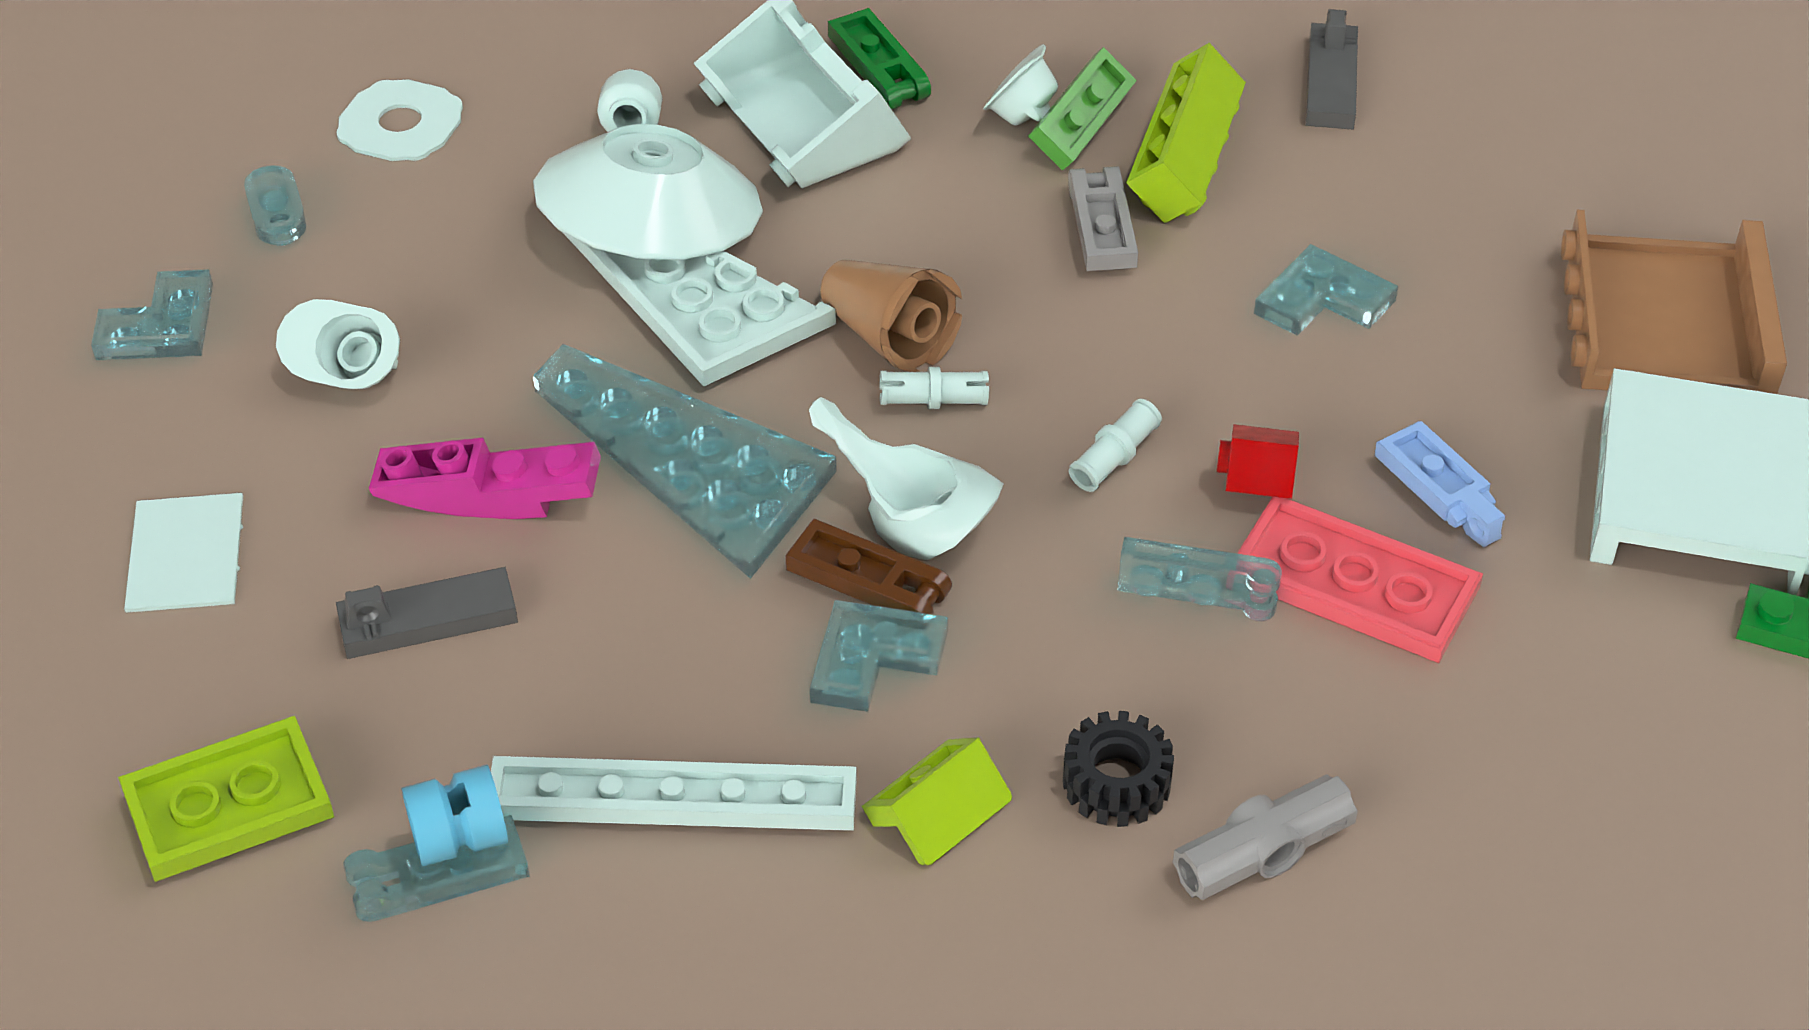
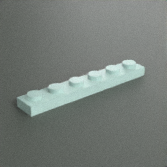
M493 756L491 774L504 820L854 831L857 784L856 767Z

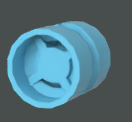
M487 764L453 773L450 784L445 786L438 780L431 779L401 788L422 867L456 858L459 847L467 845L471 850L477 852L508 843V835L499 797Z

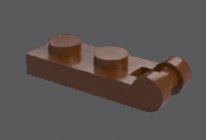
M814 518L785 555L787 571L897 616L901 623L914 630L925 628L933 616L932 606L934 603H941L952 588V581L944 571ZM905 584L907 586L915 588L916 591L913 593L911 591L903 589L902 587Z

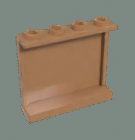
M1577 209L1572 230L1565 229L1563 232L1561 259L1569 260L1565 271L1564 292L1565 295H1572L1573 299L1569 303L1567 325L1568 330H1576L1571 347V365L1580 368L1581 389L1608 390L1613 369L1615 368L1772 394L1778 393L1787 366V359L1763 221L1742 220L1735 244L1587 234L1585 210Z

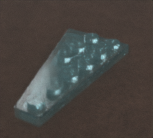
M562 344L533 375L535 392L590 440L595 442L597 446L750 579L837 472L836 456L565 344Z

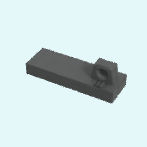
M1328 9L1326 24L1311 22L1306 126L1354 130L1357 98L1358 26L1346 25V10Z
M506 566L382 592L379 585L353 592L347 591L345 593V600L336 602L347 659L518 623L516 606Z

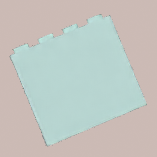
M1614 368L1603 408L1590 561L1612 565L1618 543L1624 542L1788 570L1787 593L1797 595L1804 574L1809 575V399Z

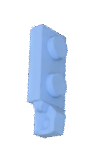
M1418 421L1376 442L1375 457L1438 516L1447 521L1449 525L1454 528L1462 525L1466 535L1482 547H1486L1501 539V529L1505 515L1494 505L1496 500L1489 492L1491 484L1422 421Z

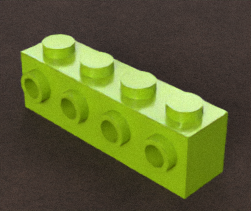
M1210 42L1173 63L1126 182L1139 196L1141 202L1150 208L1164 223L1182 214L1189 216L1195 213L1206 201V191L1211 177L1218 168L1217 161L1222 147L1229 138L1228 130L1232 119L1240 108L1239 100L1246 82Z

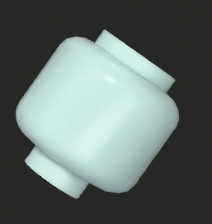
M627 69L616 72L606 80L601 88L597 109L601 125L607 132L634 124L657 125L662 104L660 88L651 76L642 71Z

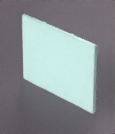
M242 493L141 500L136 502L124 607L125 613L235 604L237 571L240 570L238 566L240 532L243 529L241 524Z

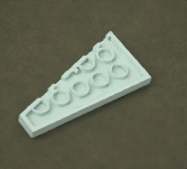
M565 234L703 386L709 385L836 324L835 308L823 302H819L815 306L799 298L798 289L785 282L778 286L757 276L756 267L725 251L684 260L640 259L596 249Z

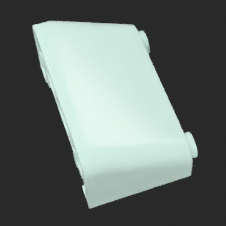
M767 0L695 61L694 65L705 77V80L699 84L702 90L717 107L725 101L771 153L775 160L769 165L787 187L796 182L803 189L897 152L911 140L910 135L880 92L868 80L862 81L823 40L816 28L804 20L792 0Z

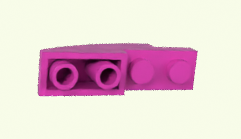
M483 437L380 448L369 490L372 496L399 505L441 514L498 519L547 517L550 501L593 497L601 455L595 442L490 453Z

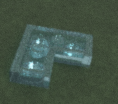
M1310 244L1256 298L1254 314L1297 336L1324 308L1370 329L1396 301L1398 285Z
M210 270L159 271L156 276L151 307L98 309L91 344L95 360L202 356L213 288Z
M835 600L810 686V703L868 712L880 667L937 676L948 633V617Z

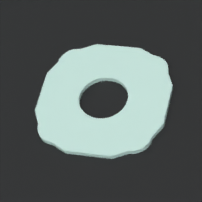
M409 79L378 81L371 85V87L359 92L339 116L337 138L341 143L357 153L389 161L421 160L443 147L459 126L463 110L462 101L445 88ZM396 108L413 109L421 115L420 122L415 127L406 131H389L382 128L379 124L383 114Z

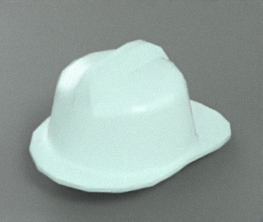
M1044 44L1032 51L1011 71L996 89L989 102L984 106V110L990 108L1015 126L1026 122L1030 118L1038 122L1041 121L1049 111V101L1058 89L1057 80L1043 59L1046 50Z
M313 299L299 304L284 317L277 330L276 348L281 362L292 374L308 381L345 389H365L380 383L392 369H397L398 365L397 358L399 356L400 338L396 325L386 314L372 308L334 300Z

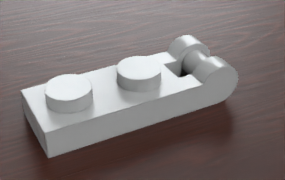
M1119 166L1103 167V172L1086 173L1084 168L1069 169V195L1073 200L1086 271L1137 268L1138 249Z

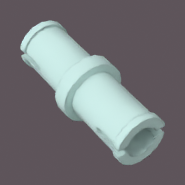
M928 367L927 372L880 371L879 390H882V393H880V405L927 404L928 409H940L941 404L988 405L989 386H986V383L989 382L988 371L941 372L940 367Z
M1137 399L1113 425H1104L1095 435V443L1077 461L1070 465L1069 474L1074 483L1085 491L1093 492L1118 465H1127L1136 455V447L1154 429L1160 426L1162 417L1158 409L1145 399Z

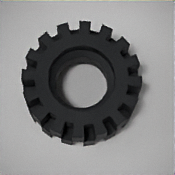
M1106 711L1098 713L1096 725L1087 717L1081 721L1080 731L1075 728L1071 731L1068 744L1066 743L1063 788L1067 789V799L1071 805L1079 802V813L1088 818L1094 810L1097 812L1096 823L1107 826L1109 816L1117 817V827L1128 826L1130 815H1134L1137 823L1140 824L1148 820L1149 810L1155 815L1162 810L1163 800L1168 801L1170 795L1174 755H1172L1173 745L1170 739L1163 740L1164 730L1158 724L1151 730H1148L1149 718L1139 715L1134 723L1129 721L1128 711H1119L1118 720H1111L1109 712ZM1108 759H1122L1138 766L1141 772L1131 777L1116 778L1103 774L1095 768V765Z

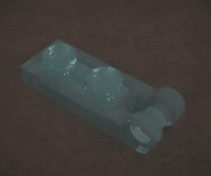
M1124 537L1120 558L1118 591L1193 602L1199 605L1243 610L1244 614L1252 620L1266 621L1271 619L1276 613L1278 603L1276 591L1280 587L1282 569L1277 562L1268 558Z
M512 815L504 817L508 843L477 852L471 850L467 845L459 847L456 858L423 867L419 860L415 842L382 852L364 849L351 853L344 860L343 868L349 885L356 887L352 901L357 917L367 922L378 921L530 877L527 860ZM396 878L400 880V883L391 886L381 884Z

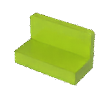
M959 738L946 740L861 807L873 827L897 826L920 865H931L1012 800V794L980 738Z

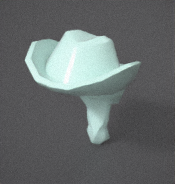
M822 397L812 402V406L809 408L812 425L836 441L838 448L865 479L872 498L868 510L877 534L895 551L923 560H929L954 548L976 528L997 502L1004 483L981 467L916 444L892 447L871 440L854 424L848 421L834 403Z

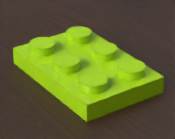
M295 715L118 777L155 882L335 817L330 799Z

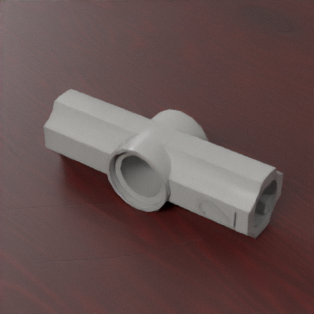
M1326 774L1274 801L1266 795H1258L1246 800L1231 813L1225 825L1175 849L1173 864L1179 874L1180 883L1192 898L1197 896L1204 900L1257 872L1264 878H1273L1281 875L1299 861L1307 847L1354 824L1358 810L1353 803L1350 790L1338 776L1333 778Z

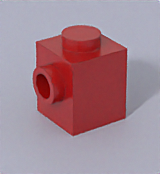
M1233 424L1231 441L1220 440L1216 473L1227 474L1225 491L1292 499L1299 449V432Z

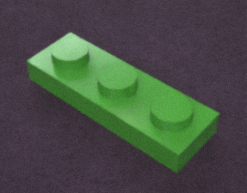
M1104 47L1101 48L1087 62L1028 137L1058 167L1064 170L1077 158L1137 80Z

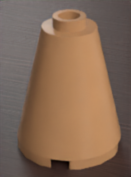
M840 260L834 263L823 276L821 283L823 303L835 308L836 315L895 368L907 372H920L916 368L925 363L933 366L943 358L953 345L961 326L962 314L955 312L956 297L962 299L961 290L952 277L938 270L855 260Z

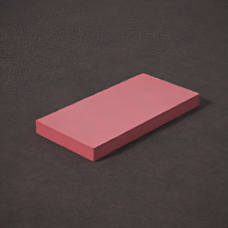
M1272 497L1229 565L1227 580L1439 663L1481 586L1483 573L1290 499Z

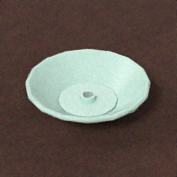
M634 124L619 127L577 144L549 158L533 180L537 208L559 231L593 248L640 259L684 260L723 252L750 236L763 213L756 186L734 165L692 136L674 128L655 124Z

